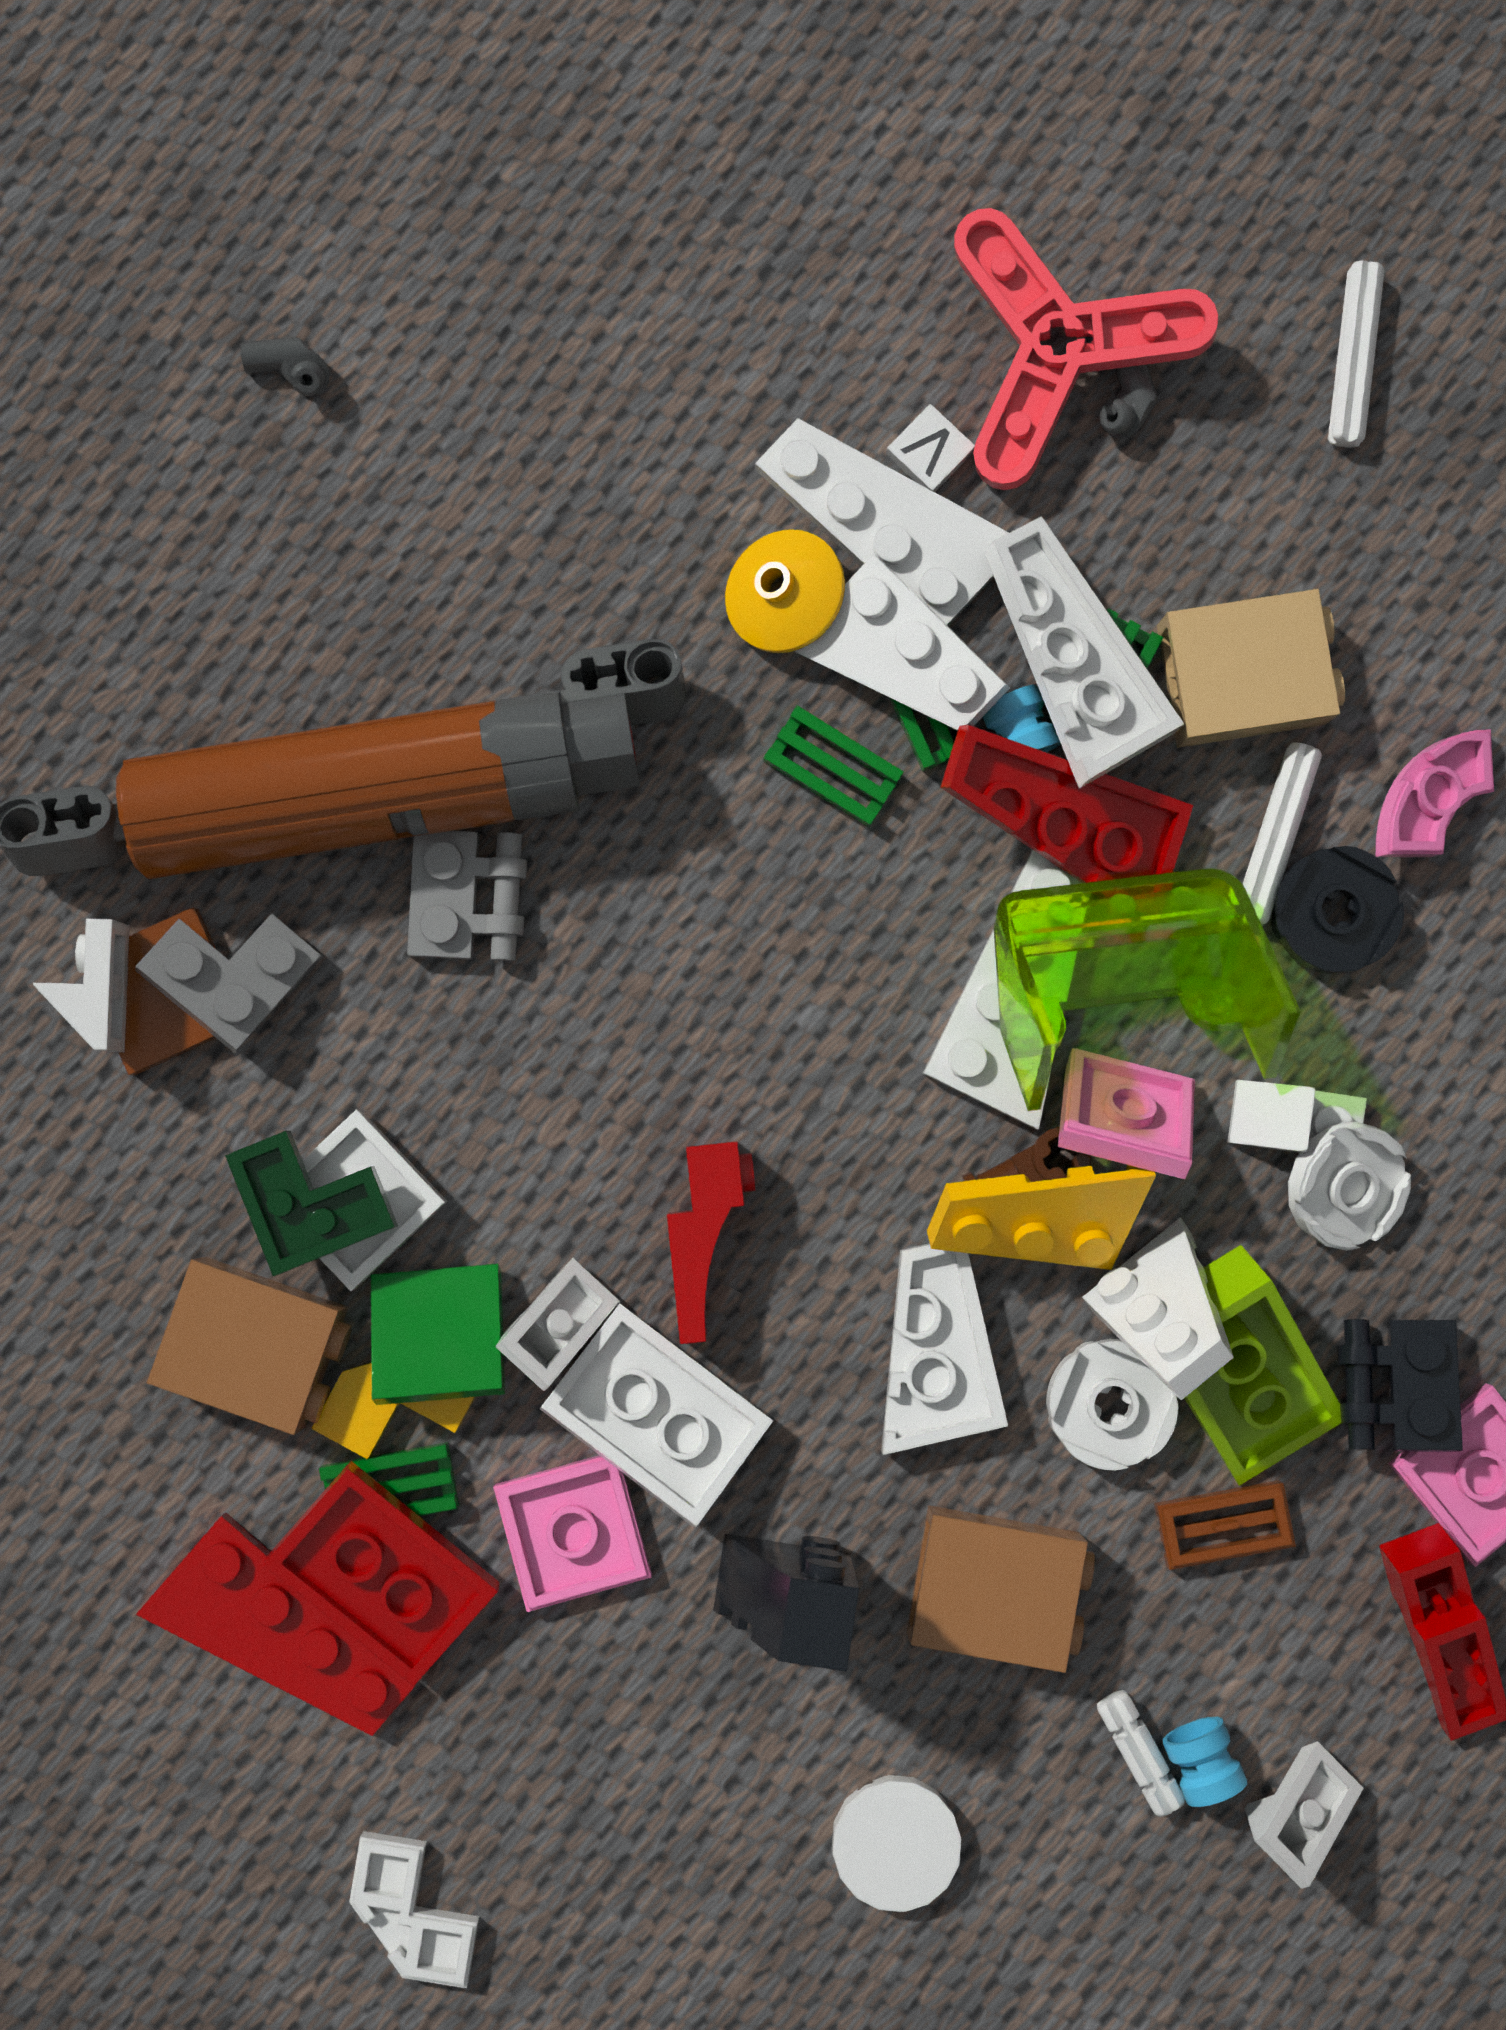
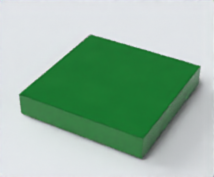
M499 1264L371 1275L372 1400L376 1405L505 1394L504 1354L495 1347L503 1335L502 1276Z

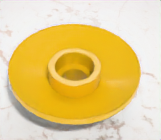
M791 529L776 531L763 536L741 554L730 572L725 591V606L732 627L748 644L766 652L787 653L810 645L828 630L840 611L845 593V576L842 564L834 550L824 540L812 533ZM784 575L782 586L775 592H769L774 580Z

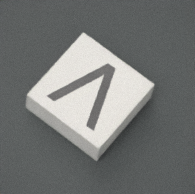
M929 404L887 447L886 455L913 481L936 492L973 454L975 445L935 407Z

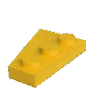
M1130 1165L1126 1166L1125 1171L1094 1174L1092 1166L1068 1168L1067 1178L1031 1182L1027 1176L1019 1174L946 1183L927 1229L930 1247L936 1250L1112 1270L1154 1182L1156 1174L1154 1171Z

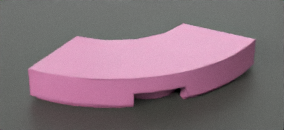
M1491 729L1469 731L1440 740L1418 753L1401 770L1390 787L1381 808L1376 833V857H1433L1444 853L1446 830L1457 809L1472 797L1494 792Z

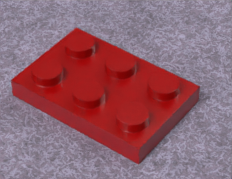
M352 1461L349 1462L273 1548L263 1564L264 1567L412 1686L422 1678L497 1594L500 1584L497 1579Z

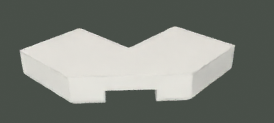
M363 1831L359 1841L350 1904L364 1924L368 1923L388 1951L387 1957L402 1978L467 1988L480 1916L416 1906L427 1841Z

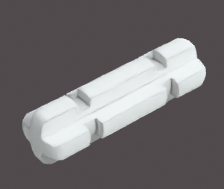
M1124 1690L1113 1692L1098 1702L1097 1710L1110 1732L1115 1731L1112 1737L1139 1787L1145 1786L1142 1789V1793L1154 1814L1158 1817H1163L1178 1810L1185 1803L1184 1795L1173 1775L1167 1774L1170 1769L1143 1720H1137L1140 1714L1131 1697Z

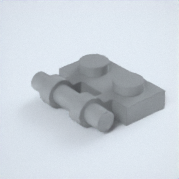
M448 831L414 836L407 955L409 957L473 960L474 935L492 936L490 960L516 961L517 937H522L524 932V917L518 916L520 880H526L527 860L521 859V834L497 833L496 857L491 858L479 857L480 835L478 832ZM477 879H495L493 914H476Z

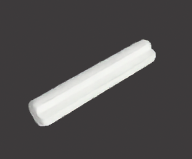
M1356 261L1347 272L1328 440L1334 446L1358 447L1366 436L1385 272L1382 264L1378 262Z
M1292 742L1285 751L1234 909V916L1246 923L1263 926L1270 919L1276 895L1322 757L1321 751L1311 745Z

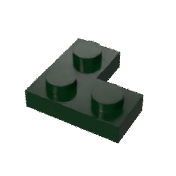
M283 1131L225 1155L273 1277L398 1226L375 1166L367 1167L314 1189L291 1131Z

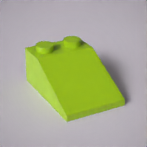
M1239 1245L1204 1267L1208 1279L1206 1286L1211 1300L1218 1309L1234 1358L1184 1398L1239 1486L1341 1424L1340 1403L1270 1277L1242 1245Z

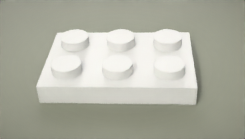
M620 1303L540 1407L541 1411L693 1527H697L773 1422L772 1419Z

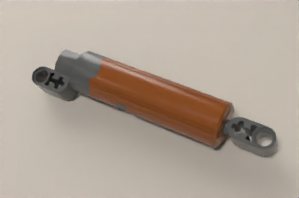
M646 639L584 649L571 655L561 668L563 690L123 760V765L116 778L117 803L112 804L102 790L93 786H78L16 796L0 804V848L17 870L28 876H45L105 866L117 861L127 850L134 867L147 879H154L413 836L579 811L580 795L640 786L631 725L662 721L673 717L682 709L686 701V688L681 657L678 650L672 644L661 639ZM653 677L666 678L664 681L656 684L645 682ZM627 683V686L620 687V684ZM36 831V833L31 838L21 842L22 839L29 833Z

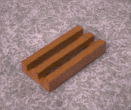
M1280 1480L1154 1503L1156 1516L1159 1518L1160 1537L1165 1550V1563L1169 1570L1296 1547L1284 1483ZM1272 1499L1273 1503L1272 1508L1175 1525L1173 1519L1176 1516ZM1273 1522L1277 1524L1278 1533L1179 1550L1178 1540Z

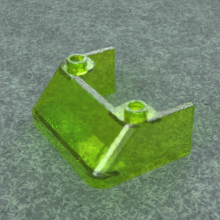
M1207 868L1021 890L1006 895L998 905L994 922V945L1000 1032L1028 1111L1041 1109L1056 1049L1063 1041L1066 1030V1021L1062 1011L1178 996L1187 1017L1199 1027L1216 1032L1243 1029L1263 1078L1268 1079L1277 1076L1301 1011L1244 885L1232 874L1219 869Z

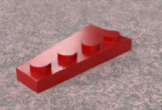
M960 725L940 788L1142 924L1156 927L1194 805L1108 774L1102 775L1079 789L1068 760L971 725Z
M224 1513L136 1615L373 1736L416 1684L412 1686L264 1567V1561L271 1551L228 1513Z

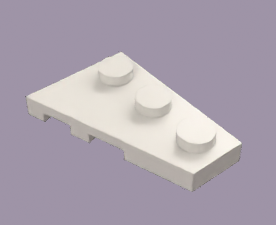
M874 554L845 584L843 603L836 619L828 630L810 645L794 651L955 730H958L960 725L974 726L1010 689L951 628Z
M930 1243L900 1250L881 1448L882 1455L1007 1427L1008 1422L969 1254L931 1249Z

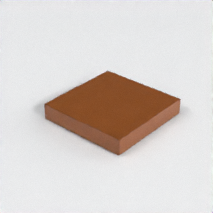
M195 907L129 936L125 1052H118L128 1075L135 1076L216 1039L135 971L136 965L178 919L182 920L216 949L201 913Z

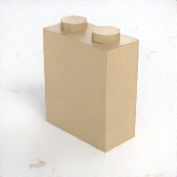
M1319 589L1170 611L1157 624L1158 635L1164 637L1160 643L1169 702L1184 722V725L1175 732L1177 748L1326 725L1340 714L1339 706H1342L1345 701V685L1340 669H1332L1328 644H1332L1334 641V621L1330 608L1328 606L1322 607Z

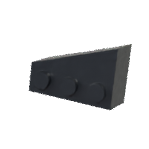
M725 1534L713 1611L719 1615L731 1614V1625L736 1629L747 1630L748 1623L752 1625L751 1640L777 1661L847 1672L859 1593V1585L850 1553L839 1551L840 1542L823 1537L803 1536L801 1545Z

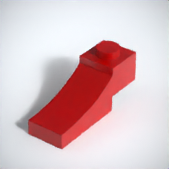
M738 1141L686 1147L692 1210L669 1212L667 1214L680 1344L706 1342V1291L714 1247L731 1207L744 1206L743 1192L756 1191L752 1153L739 1154Z
M1440 1523L1380 1544L1379 1548L1392 1596L1399 1605L1414 1643L1434 1702L1438 1720L1450 1741L1506 1721V1697L1486 1618L1473 1601L1460 1549Z

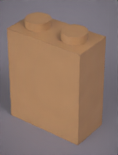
M208 1257L191 1259L147 1384L295 1435L306 1428L308 1421L314 1423L319 1421L323 1406L329 1397L330 1386L322 1384V1380L330 1359L339 1362L348 1344L352 1325L343 1322L348 1306Z
M928 1505L906 1632L910 1645L1066 1673L1069 1654L1077 1656L1082 1645L1084 1618L1083 1616L1076 1615L1080 1590L1089 1591L1095 1565L1094 1552L1086 1551L1088 1542L1079 1532Z

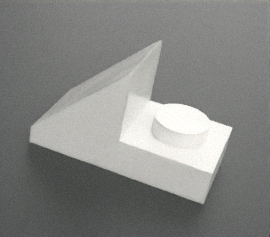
M86 919L85 934L79 935L75 949L77 970L79 973H84L83 984L33 983V985L94 1050L125 1052L130 925L113 919Z
M1236 1080L1227 1143L1295 1153L1306 1152L1309 1140L1329 1126L1350 1121L1363 1123L1367 1098L1316 1091L1314 1087Z
M572 1258L533 1303L506 1329L495 1347L537 1386L545 1391L620 1300Z
M1318 1741L1304 1746L1295 1758L1276 1793L1246 1805L1245 1811L1254 1841L1301 1889L1310 1887L1364 1788Z

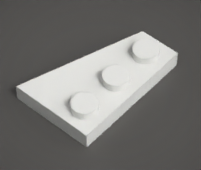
M1181 1217L1120 1267L1107 1272L1100 1279L1098 1285L1082 1297L1094 1314L1180 1400L1184 1399L1234 1358L1218 1309L1211 1300L1206 1286L1208 1279L1205 1270L1197 1259L1194 1250L1197 1248L1194 1237Z

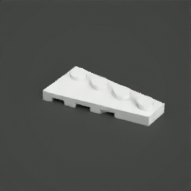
M799 418L755 463V470L857 564L862 567L873 554L876 555L947 626L956 619L994 578L985 552L994 540L1009 532Z
M1042 516L992 542L986 550L985 556L1079 789L1173 735L1184 725V722Z
M1034 850L1031 851L923 1074L1035 1130H1039L1089 887Z

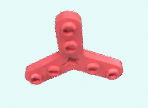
M992 208L977 209L967 214L957 226L954 234V247L961 268L1019 344V349L978 435L973 451L977 473L983 482L992 488L1000 490L1015 489L1029 480L1041 459L1080 373L1190 359L1201 355L1210 348L1216 337L1218 312L1215 303L1208 295L1196 289H1177L1073 303L1012 220L1003 212ZM1055 327H1064V333L1067 337L1093 338L1090 343H1085V338L1067 343L1066 354L1053 355V349L1050 345L1040 344L1041 341L1050 339L1051 329Z

